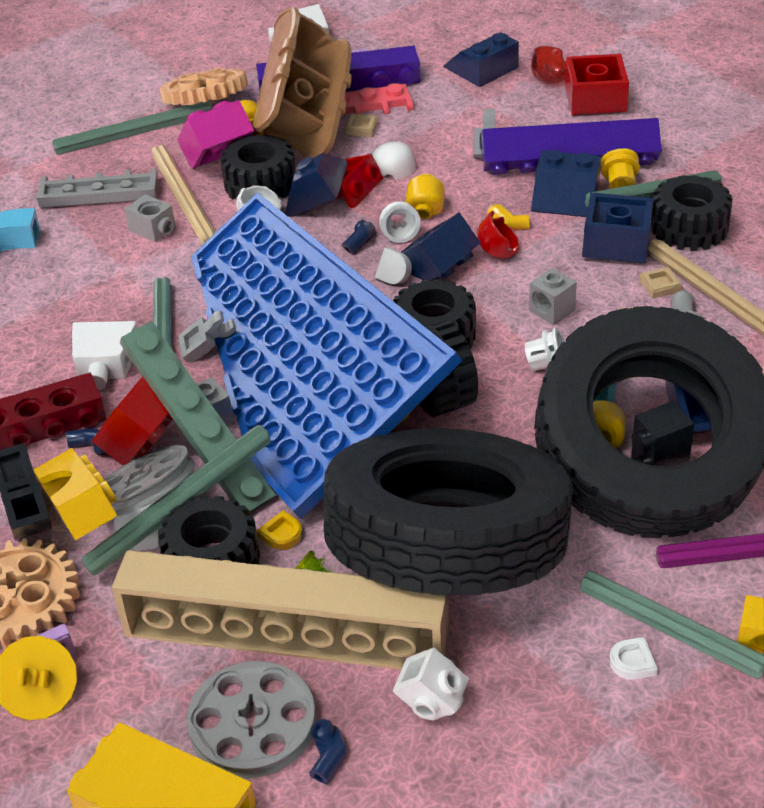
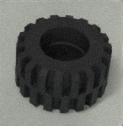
M272 135L247 136L227 145L220 157L226 194L228 193L232 200L234 198L237 200L242 188H249L254 185L265 186L275 192L278 197L286 198L288 196L296 169L294 151L292 146L285 142L284 139L276 138Z
M697 175L678 176V178H669L667 182H661L658 188H655L653 194L650 224L652 234H656L657 240L662 241L665 239V243L670 247L673 244L677 245L678 250L690 247V251H697L698 247L701 246L703 250L710 249L711 244L714 246L719 245L721 240L726 239L729 231L733 201L732 195L729 194V189L723 187L722 183L718 181H712L711 178L698 177Z
M435 279V281L421 280V283H412L408 285V288H402L398 292V296L394 297L393 302L424 327L446 320L451 321L463 334L470 349L472 348L473 341L476 339V303L474 296L471 292H467V288L464 286H456L455 282H444L442 279Z
M447 320L427 326L426 328L456 351L463 361L419 403L431 417L471 405L476 402L478 395V374L471 349L460 330L451 321Z
M202 496L197 501L190 499L183 502V507H175L171 510V516L165 517L161 522L162 528L158 531V543L161 554L191 556L220 561L229 560L238 563L260 565V551L253 515L249 514L247 507L244 505L239 506L238 501L232 498L228 501L224 500V496H215L214 499ZM210 543H220L213 547L199 548Z

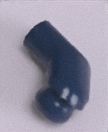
M365 220L358 221L354 227V232L342 243V247L349 253L354 254L374 237L376 232L375 226Z
M88 428L67 431L68 448L94 446V452L97 455H107L105 451L91 441L99 431L98 429Z
M321 719L311 729V735L315 739L320 757L310 770L309 775L311 778L327 785L346 758L347 746L339 728L333 726L330 720Z

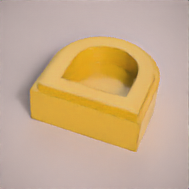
M285 510L279 512L256 530L257 537L278 550L290 549L296 546L302 538L300 522Z

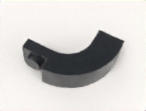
M25 443L0 450V493L15 541L52 529L51 520Z

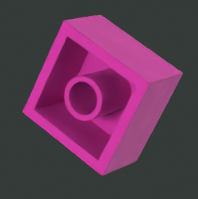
M226 100L216 104L212 110L206 112L198 110L188 115L177 141L189 166L194 169L220 159L221 153L226 149L227 145L234 143L237 139L251 136L254 129L240 100L231 103Z

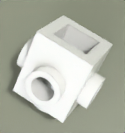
M433 647L406 658L392 692L408 704L419 717L435 720L444 716H450L461 707L464 700L463 693L469 678L450 659L443 656Z

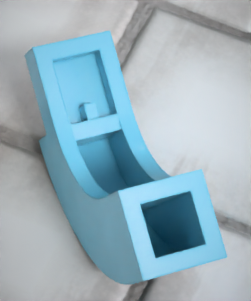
M35 208L12 209L0 212V252L17 248H36L41 229Z

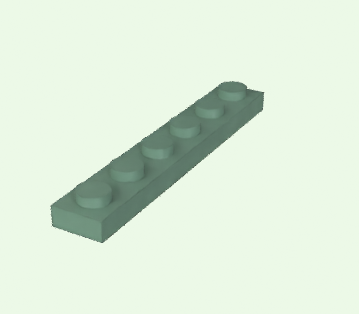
M152 321L121 337L120 345L205 464L236 441L234 435ZM250 458L218 482L229 499L232 498L238 501L239 506L244 505L247 507L249 513L269 502L276 495Z

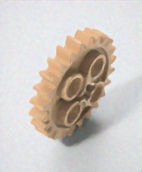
M215 68L201 71L200 73L181 75L178 79H172L171 82L161 85L159 90L163 103L167 105H178L181 103L182 105H193L207 102L208 100L224 99L229 97L230 94H236V91H242L243 88L247 87L248 81L246 72L240 70V68H230L227 70L225 68Z
M24 538L18 547H13L12 542L8 540L5 544V549L0 550V642L3 650L10 645L12 640L18 641L23 637L37 636L43 630L53 629L55 621L66 623L67 618L64 611L70 612L76 609L73 600L80 598L78 586H80L79 577L73 560H68L65 550L57 552L55 544H51L44 549L42 540L39 539L31 547L28 546L27 539Z

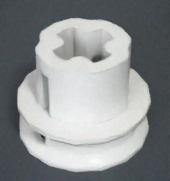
M403 201L393 202L382 210L379 217V225L384 235L390 241L405 243L417 235L420 229V217L410 204ZM393 214L396 216L400 215L403 220L401 223L393 222L391 216Z
M554 327L551 332L543 330L542 338L525 342L526 358L533 372L547 368L549 362L552 361L551 359L562 342H565L558 327Z

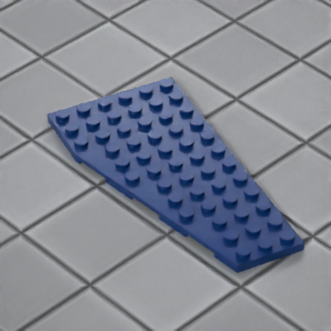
M258 192L191 256L196 278L201 283L207 305V310L205 311L207 319L214 312L220 310L223 312V323H226L231 318L235 322L236 331L232 335L217 337L214 340L218 346L225 373L223 379L226 391L230 396L232 412L237 417L241 436L256 425L264 427L270 435V443L250 459L266 482L300 519L324 497L325 471L332 458L344 448L360 440L389 434L463 361L456 351Z

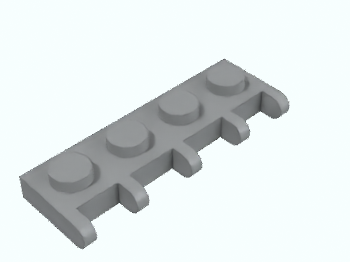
M154 168L151 169L150 173L132 174L131 170H127L124 172V175L104 177L103 173L100 172L96 173L95 177L74 179V175H67L66 179L50 181L47 176L41 177L37 194L39 208L136 201L144 194L157 198L158 170Z

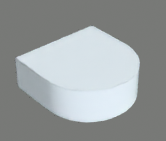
M384 248L375 278L389 284L404 283L410 277L412 270L409 258L401 252L391 248Z
M645 636L620 641L610 651V667L618 676L634 680L657 675L658 668Z

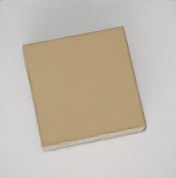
M351 114L345 127V135L373 137L378 124V116Z
M669 267L639 274L640 283L652 299L674 294L682 290L683 285Z

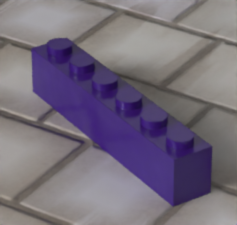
M415 45L351 53L349 73L352 75L351 86L346 91L386 87L390 84L409 85L421 83L420 60ZM266 63L256 64L259 92Z
M659 118L482 129L481 135L483 171H490L492 175L506 174L511 169H520L521 173L535 172L541 151L558 150L563 153H588L594 156H601L602 158L604 154L615 149H630L637 153L639 165L653 164L654 160L659 159L662 152Z

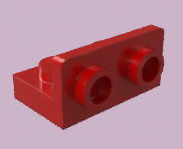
M372 154L345 159L348 166L336 199L344 197L350 208H355L383 179L380 168Z

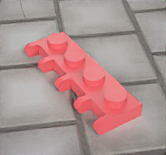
M390 84L379 88H363L360 91L345 92L344 101L347 102L343 115L362 114V112L382 109L384 114H389V108L405 105L408 111L413 110V102L405 84Z

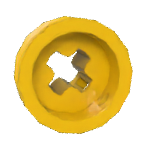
M615 149L604 154L601 158V174L609 181L610 189L636 184L635 176L640 170L639 157L636 152L630 149Z

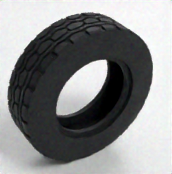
M638 306L611 311L606 315L602 314L586 322L585 326H580L566 338V342L560 344L552 356V361L547 366L539 392L534 424L537 449L542 450V452L557 460L567 471L573 487L572 506L580 513L588 515L589 519L606 528L608 526L613 528L614 531L631 536L641 534V538H661L662 535H668L669 538L688 535L689 531L692 530L696 533L712 527L713 522L719 523L732 514L735 510L734 508H738L749 495L750 490L754 487L764 468V374L762 372L763 369L754 356L747 351V348L734 336L728 334V331L713 322L704 320L703 317L689 312L685 313L679 311V309L661 306L659 308ZM652 377L666 380L687 391L702 406L712 429V447L699 458L677 466H653L640 463L619 452L604 437L594 416L593 401L604 389L624 379Z
M429 428L394 431L353 443L340 451L328 464L324 476V539L334 557L336 556L337 560L348 569L367 579L392 588L447 596L481 595L507 591L530 584L534 580H539L549 574L551 570H554L562 561L568 547L573 487L567 471L557 460L542 452V450L521 441L500 435L462 429Z

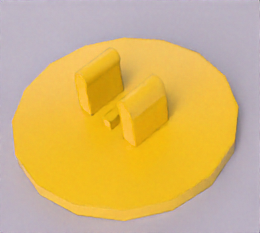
M44 636L23 637L8 645L0 655V705L13 716L26 720L46 719L61 711L72 698L77 684L76 664L69 650L57 640Z

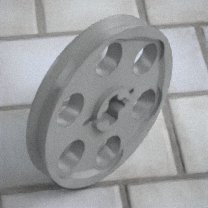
M174 445L152 451L134 459L105 477L104 481L108 483L117 499L115 503L111 504L117 517L149 505L181 484L191 474L195 466L194 460L187 457L188 449L183 445Z
M266 661L242 662L216 672L197 689L187 711L188 733L197 756L241 778H256L270 775L292 764L301 756L311 742V729L316 723L314 699L306 682L289 668ZM271 680H277L284 684L283 688L275 693H267L261 689L266 682ZM235 683L242 687L241 691L234 696H224L220 693V690L228 684ZM251 701H253L254 711L257 714L255 722H253V736H250L249 723L246 721L248 713H250ZM293 708H299L306 713L301 720L296 722H289L283 718L285 712ZM208 715H215L221 719L214 728L203 729L198 726V722ZM271 741H279L285 745L284 750L277 755H267L261 751L263 746ZM234 744L242 748L241 753L232 759H224L218 755L219 751L227 745Z

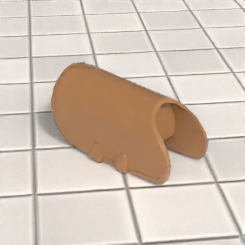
M289 7L282 11L274 24V33L252 127L258 132L263 131L267 135L284 139L293 149L298 150L303 158H314L323 153L328 154L335 143L340 116L346 110L347 102L344 101L346 89L351 86L352 75L349 73L351 44L345 38L334 41L324 28L309 17L301 14L297 8Z

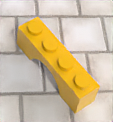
M71 448L33 469L75 540L117 517L111 505L117 501L113 491L85 454L79 457Z

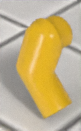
M494 204L487 210V215L494 210L495 214L492 218L503 216L504 223L513 230H525L530 227L528 214L513 215L500 204Z

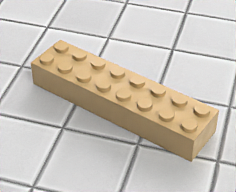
M126 550L112 585L125 637L402 670L406 658L433 647L445 656L449 639L447 595H431L428 593L405 591L377 583L363 576L348 573L338 574L310 569L274 567L266 564L256 565L229 560L220 561L191 556H174Z

